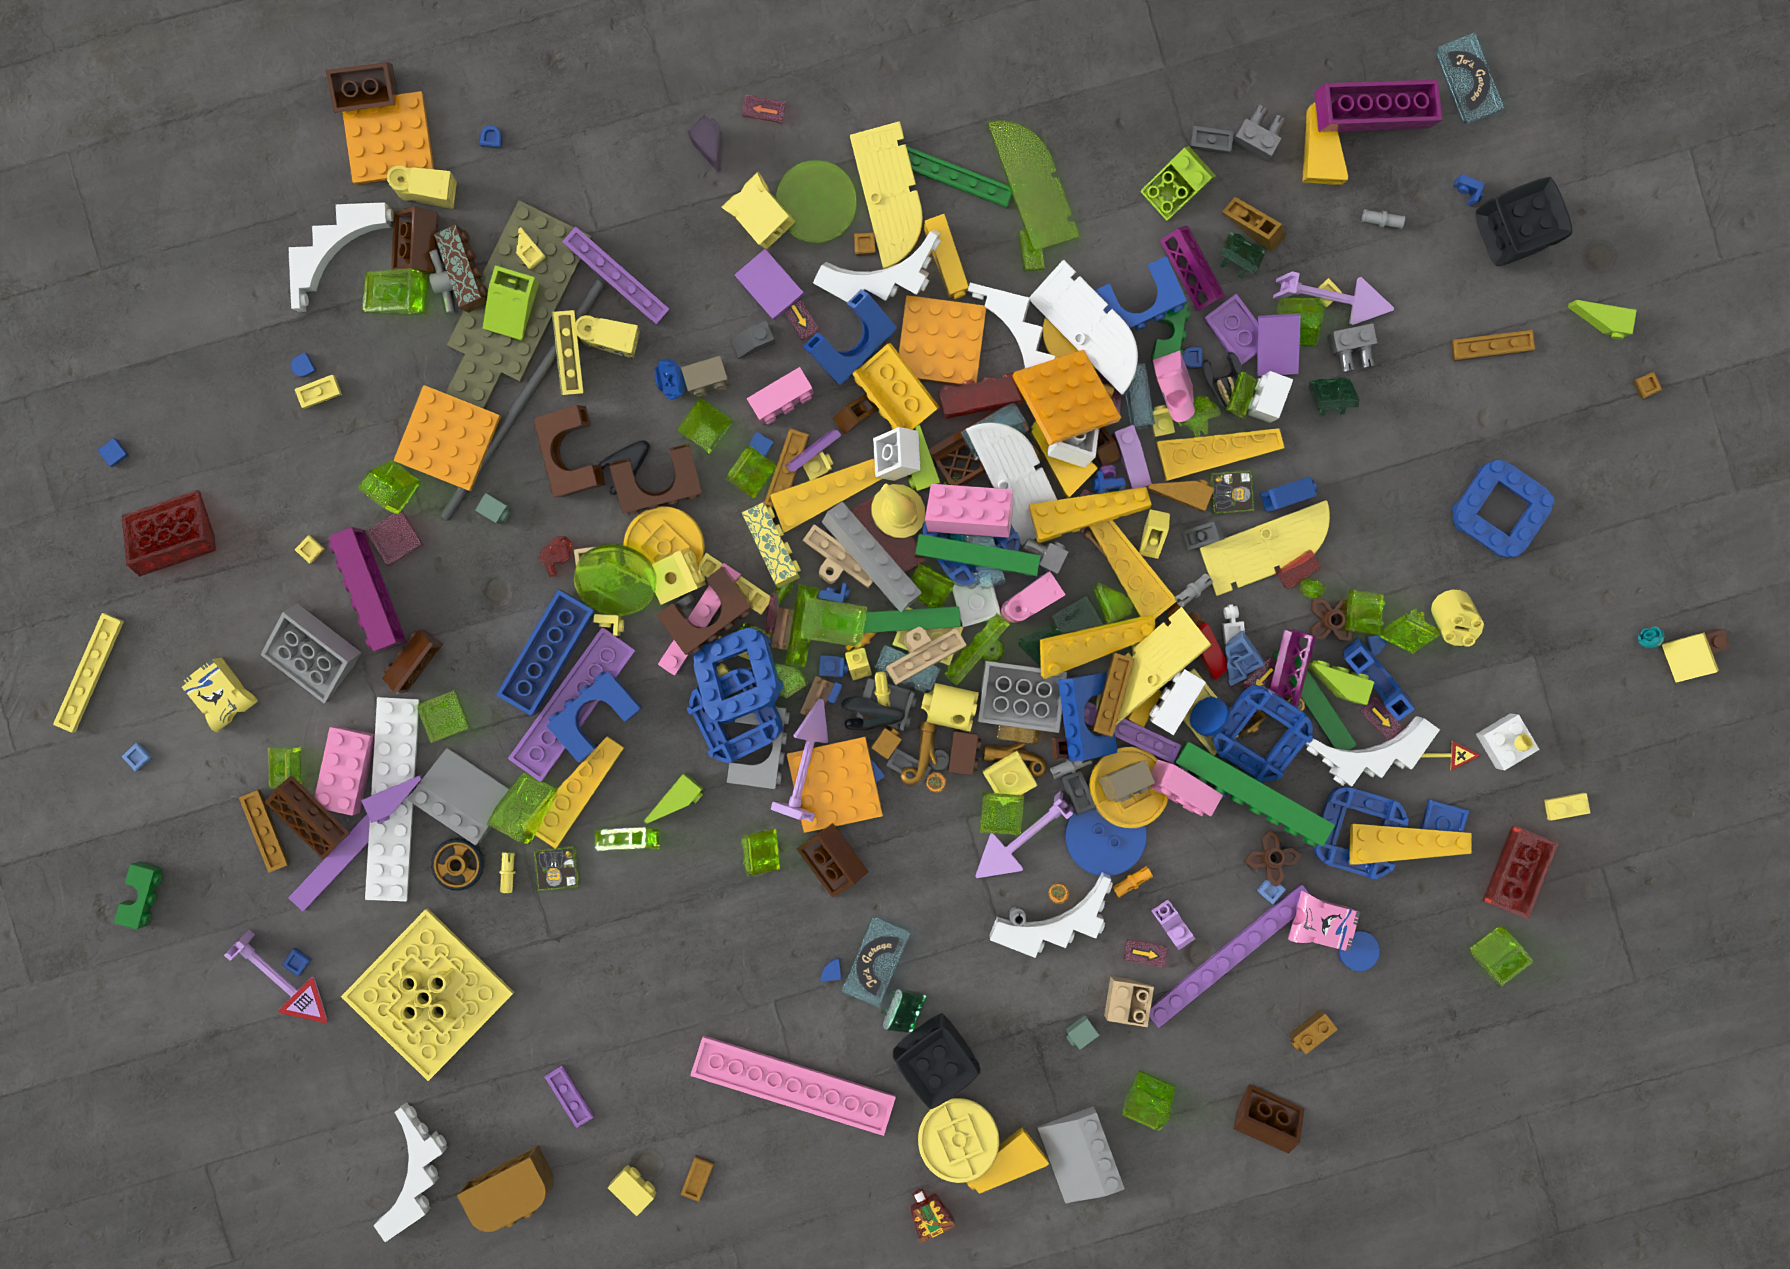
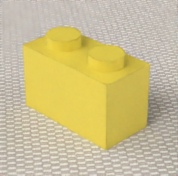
M627 1164L610 1182L608 1189L638 1216L654 1199L656 1191L649 1181L645 1182L640 1177L641 1174L636 1168H631Z

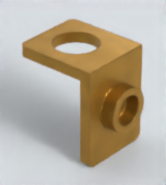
M1256 710L1257 714H1253L1250 718L1252 722L1243 728L1238 736L1247 733L1252 734L1260 728L1259 724L1267 719L1262 710Z

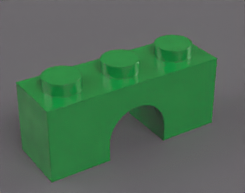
M1188 303L1184 305L1185 308L1176 313L1170 311L1165 314V318L1158 321L1159 323L1167 324L1172 331V335L1168 340H1155L1151 362L1154 359L1177 351H1181L1183 355V349H1180L1181 341H1185L1187 329H1184L1185 321L1188 322L1190 316V309H1187Z
M143 862L130 864L125 884L131 885L137 890L138 898L136 902L127 900L119 903L114 920L115 924L140 929L150 922L151 906L156 901L157 894L155 892L162 880L161 867Z

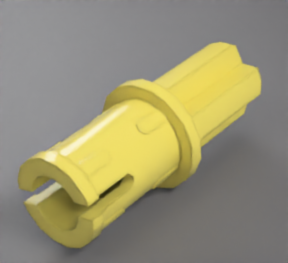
M877 672L875 674L876 690L874 691L877 696L878 704L891 707L889 701V694L891 692L887 685L886 673Z
M502 852L501 871H499L501 873V893H512L513 874L516 872L514 871L515 853Z

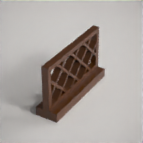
M999 408L928 449L933 461L950 485L963 486L986 472L980 458L973 457L975 448L966 429L982 423L1008 425ZM965 448L971 449L969 457L959 455L960 451ZM948 458L953 459L951 467L943 466L941 462ZM957 460L967 461L965 469L955 468ZM971 462L981 463L979 469L975 471L969 470ZM953 473H963L962 479L954 483L952 480Z
M292 775L280 784L265 801L322 859L327 857L350 835Z

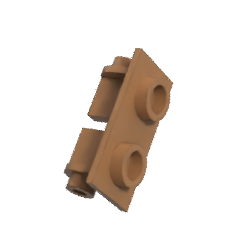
M777 608L771 647L791 650L797 610Z
M815 676L800 713L807 717L819 698L824 700L825 707L834 683Z

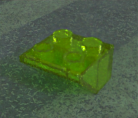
M1279 298L1276 315L1300 313V346H1317L1324 315L1320 298Z
M774 662L778 680L783 682V690L780 691L781 697L785 696L788 698L809 684L798 667Z
M1501 925L1469 949L1491 980L1500 986H1503L1534 962L1522 945Z
M1139 1070L1127 1094L1122 1115L1160 1131L1169 1121L1176 1086Z

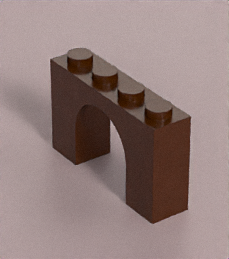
M575 405L534 418L535 432L540 441L539 448L545 461L544 468L550 480L549 488L554 497H566L606 485L601 465H590L571 470L565 466L560 457V445L563 438L570 432L591 426L586 406Z
M689 443L669 448L675 469V477L672 484L661 492H648L638 485L630 458L610 463V470L622 513L632 515L640 512L639 509L647 507V510L658 508L659 504L667 502V505L678 503L679 499L687 498V500L698 498V494H702Z
M721 567L706 578L718 595L722 607L720 617L713 625L702 628L692 624L677 603H672L656 615L685 655L690 653L692 655L703 649L701 647L706 641L711 643L719 637L717 633L722 629L727 631L735 625L733 621L737 618L744 619L752 613L750 609L754 606L726 567Z

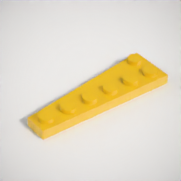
M1279 428L1156 442L1166 481L1285 448Z
M871 459L771 494L770 497L782 531L785 533L878 482L882 478L875 477V459Z
M1147 487L1034 503L1029 504L1028 509L1037 542L1042 543L1061 537L1062 534L1071 531L1072 533L1080 531V528L1098 525L1099 522L1111 521L1121 516L1149 509L1152 504Z
M1113 520L1099 522L1098 525L1089 526L1140 617L1152 615L1156 619L1177 602L1174 595Z
M1147 615L1041 639V676L1044 679L1050 678L1141 642L1155 630V617Z
M607 736L522 827L556 849L625 747Z
M1350 824V865L1471 854L1472 833Z

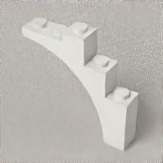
M935 229L931 230L922 245L910 257L887 269L872 272L852 271L825 262L821 265L813 283L846 302L853 298L861 289L868 293L866 291L868 290L878 297L887 300L890 296H895L899 288L896 284L917 295L920 290L924 291L930 281L927 279L929 273L923 270V268L926 269L932 259L929 257L931 251H936L941 239L938 237L941 232Z
M1416 716L1394 738L1370 748L1358 750L1336 749L1326 746L1312 738L1310 743L1306 742L1305 745L1308 746L1306 749L1314 756L1319 754L1324 758L1322 762L1331 767L1329 772L1335 776L1333 780L1342 786L1344 784L1353 786L1363 771L1371 777L1376 775L1382 778L1392 763L1401 769L1404 767L1413 769L1440 729L1425 718Z
M1102 872L1088 895L1075 907L1059 916L1043 921L1025 922L1020 927L1019 925L1015 926L1011 920L997 917L990 932V940L1036 958L1037 953H1041L1045 944L1043 940L1066 948L1067 944H1071L1075 935L1073 930L1097 938L1098 933L1101 934L1105 926L1104 919L1098 912H1102L1105 905L1104 896L1106 893L1109 894L1113 885L1110 875Z
M405 1103L395 1111L403 1127L408 1145L409 1162L407 1177L403 1190L394 1206L374 1224L375 1229L384 1242L426 1215L430 1210L428 1199L421 1193L432 1186L439 1177L437 1169L430 1165L429 1162L443 1154L448 1148L445 1138L439 1135L437 1131L431 1135L428 1134L427 1126L419 1121L416 1110L409 1106L408 1103Z

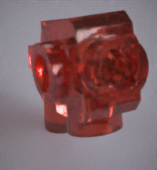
M566 536L554 538L538 556L540 562L544 563L549 577L557 575L553 565L555 562L558 563L560 561L563 564L571 558L572 542Z

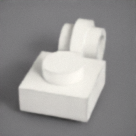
M1233 604L1224 607V617L1230 620V623L1222 624L1224 644L1239 632H1245L1244 622H1236L1235 618L1239 617L1238 607L1233 606Z

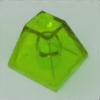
M699 398L677 428V431L710 454L733 421L705 400Z
M1101 583L1092 585L1107 623L1115 622L1132 613L1131 608H1133L1129 597H1125L1123 593Z

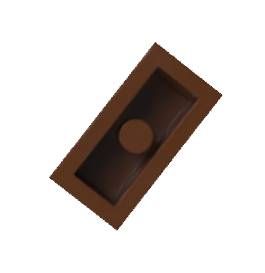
M953 730L948 772L973 775V770L977 771L978 759L975 758L976 750L980 751L981 739L978 738V734Z

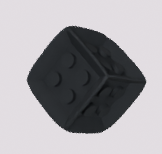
M1551 177L1537 179L1511 189L1496 198L1488 200L1476 210V221L1485 247L1493 263L1498 267L1536 254L1549 246L1562 242L1572 234L1569 213L1559 188Z
M943 1013L923 1023L901 1040L893 1049V1059L901 1074L929 1109H934L948 1101L975 1080L981 1072L979 1062L975 1059L970 1047Z

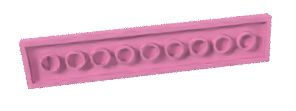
M704 1035L690 1075L883 1136L896 1095Z

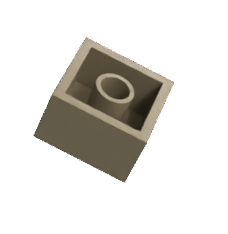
M721 356L681 367L687 390L692 397L702 398L713 390L722 392L728 389L727 386L731 385Z
M1146 760L1131 763L1098 778L1107 800H1114L1115 803L1132 798V793L1133 795L1144 793L1150 790V785L1155 784Z

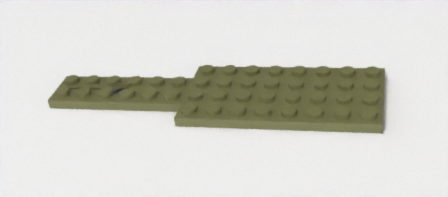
M518 200L482 273L481 280L488 290L496 265L535 277L540 282L523 340L483 329L486 305L469 313L463 311L447 346L465 355L445 394L486 409L502 374L519 382L522 381L552 321V312L557 311L581 262V259L562 243L574 227ZM520 227L546 256L532 270L516 254L519 236L518 229ZM584 233L590 240H592V236Z

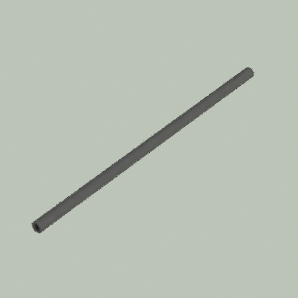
M595 281L575 311V322L587 314L605 287L600 281ZM555 343L495 431L478 475L557 359ZM458 487L440 516L449 520L468 490Z

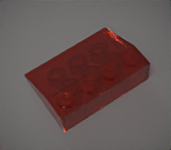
M199 490L122 515L126 565L139 577L216 551L214 532Z

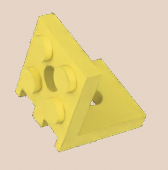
M690 548L675 552L667 558L644 567L661 605L706 585L705 577L702 571L699 570L697 563H695L697 560ZM669 572L675 573L677 577L676 582L673 584L669 583L666 579Z

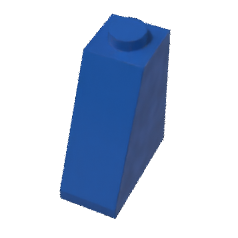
M1307 477L1262 492L1260 496L1265 511L1270 512L1317 496V486L1315 481L1311 480V477Z

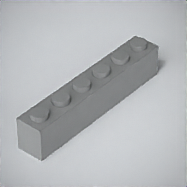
M840 502L829 510L822 523L894 606L902 613L915 603L922 592L847 506Z

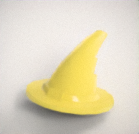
M884 484L882 489L875 495L871 504L872 517L876 526L884 534L893 538H907L915 535L922 528L925 521V505L921 497L913 489L905 485Z

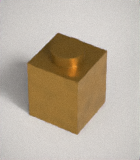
M891 726L889 729L885 727L871 748L886 759H889L902 740L899 737L900 732Z

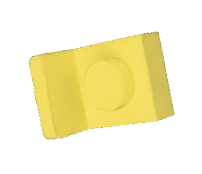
M1166 405L1154 407V411L1149 414L1154 437L1175 433L1173 420Z
M821 451L802 466L811 481L832 471L830 466L833 465L829 454L824 455L823 451Z
M594 614V622L599 623V627H611V623H614L613 636H620L621 632H624V620H621V616Z
M864 648L845 653L853 681L872 675Z

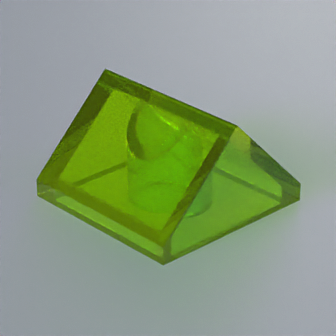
M268 747L269 788L276 789L291 775L301 784V747Z

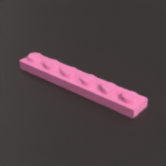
M723 563L721 566L726 567L736 582L742 575L726 563ZM710 585L688 617L692 624L702 628L708 627L721 607V601ZM673 640L658 665L675 676L689 654L685 655L675 640Z

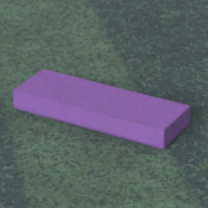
M830 430L788 462L785 467L789 472L796 471L838 439L841 434L838 430Z
M563 1065L545 1075V1079L576 1128L594 1118L593 1112Z

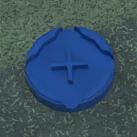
M671 359L659 361L657 363L658 367L655 368L654 372L658 389L660 391L663 390L664 396L670 400L682 397L686 386L681 368Z
M1208 697L1199 701L1190 714L1191 727L1205 737L1220 733L1230 719L1228 706L1216 697Z
M1361 930L1355 931L1350 951L1339 949L1340 960L1346 967L1354 971L1370 969L1376 964L1380 953L1377 940L1371 934Z

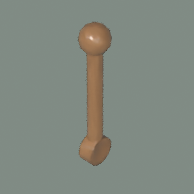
M1086 531L1084 533L1085 538L1090 539L1104 555L1098 542L1092 537V533Z

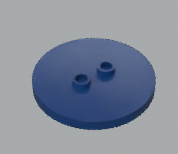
M1096 809L1076 816L1073 810V815L1069 817L1065 829L1066 846L1073 860L1085 871L1099 876L1102 872L1113 876L1127 871L1140 859L1146 845L1147 835L1145 826L1138 828L1115 826L1106 821Z

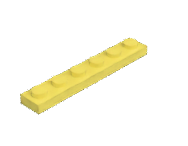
M107 613L101 614L53 725L71 733L76 732L124 623L123 620Z

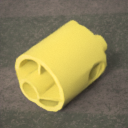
M1449 590L1437 596L1433 601L1431 607L1432 616L1444 640L1455 646H1472L1481 635L1484 622L1470 596L1461 590Z
M935 683L932 691L924 693L921 709H924L928 714L926 722L970 732L973 723L972 718L976 713L979 693Z

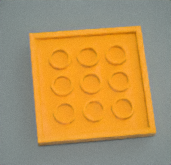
M422 91L396 95L395 105L343 112L352 181L355 185L386 181L388 171L394 166L434 169L425 100Z
M906 295L899 355L919 380L976 387L986 307L984 305Z
M1084 349L1016 371L1012 376L1049 445L1119 422L1121 419L1118 410Z
M423 385L393 461L472 491L501 416Z
M866 736L813 748L801 795L802 802L800 808L815 813L813 821L801 820L804 833L824 829L832 823L835 826L883 816ZM804 750L787 753L794 787Z

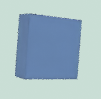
M139 742L135 743L121 756L134 771H139L153 758Z
M1265 880L1256 891L1271 904H1274L1286 889L1280 884L1275 887Z

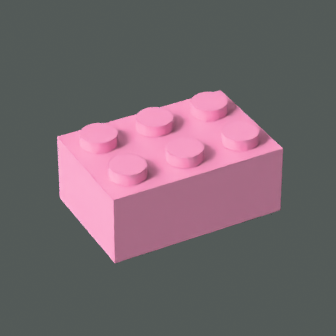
M799 367L748 397L747 400L762 425L764 423L769 425L777 420L776 416L779 414H788L793 411L796 404L800 402L804 404L812 399L811 395L814 392Z
M1157 760L1151 771L1155 784L1151 786L1153 790L1167 795V798L1171 801L1180 803L1184 809L1192 813L1194 812L1199 816H1203V814L1212 816L1223 796L1176 765Z

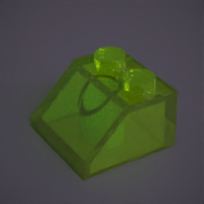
M391 460L368 471L357 488L384 509L398 515L421 481Z

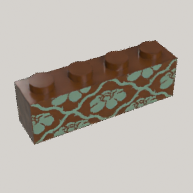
M455 224L434 234L459 308L469 313L485 306L488 290L482 283V272L476 266V255L469 246L468 241H470L466 230H462Z

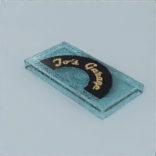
M1476 33L1464 36L1435 49L1464 124L1504 109Z
M873 916L842 988V992L879 1007L910 932Z

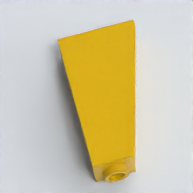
M1313 103L1306 110L1302 183L1343 185L1348 180V174L1338 132H1318L1316 104Z
M942 214L925 220L924 232L926 237L933 229L941 232L938 237L941 239L936 251L932 250L948 297L958 299L966 295L965 292L968 291L969 286L946 217Z
M1036 421L1031 426L1033 430L1030 435L1064 496L1068 499L1098 468L1092 462L1083 468L1048 456L1049 443Z
M1021 1127L999 1145L997 1157L989 1170L975 1180L966 1183L972 1190L976 1189L980 1194L1044 1168L1049 1162L1026 1130Z

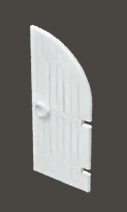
M1063 260L1029 299L1079 351L1084 349L1091 364L1123 395L1134 378L1138 362L1137 345L1133 333L1126 322L1113 309L1108 313L1104 311L1108 304L1081 276L1075 281L1071 278L1076 271Z
M982 423L967 428L966 431L993 488L1013 490L1014 507L1011 525L1019 535L1020 544L1024 545L1029 538L1034 540L1036 535L1028 509L1029 504L1054 501L1057 498L1043 468L1040 467L1037 470L1034 468L1040 461L1033 446L1021 432L1008 425Z

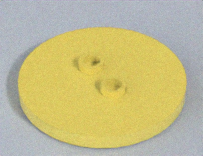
M965 1098L949 1099L942 1105L931 1109L924 1117L918 1134L919 1151L926 1166L938 1177L955 1183L969 1182L982 1176L994 1163L999 1150L998 1128L991 1114L979 1103Z

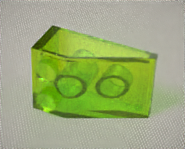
M412 268L365 272L362 312L409 316L426 315L429 274Z
M805 597L799 638L861 647L867 607Z
M523 772L496 805L487 825L519 842L531 844L558 789L543 781L539 782L531 775Z

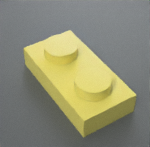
M334 375L295 389L303 409L342 395Z
M1587 793L1544 800L1548 820L1590 813Z

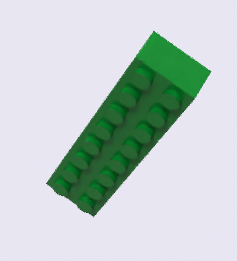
M1185 742L1174 762L1178 764L1177 767L1185 772L1195 774V778L1201 782L1213 784L1212 788L1222 795H1225L1226 792L1232 795L1230 799L1242 806L1244 803L1248 804V810L1259 816L1262 813L1267 815L1266 820L1276 826L1283 824L1286 826L1284 830L1296 837L1299 834L1304 836L1302 840L1311 846L1316 847L1320 845L1323 847L1335 827L1333 823L1190 742Z

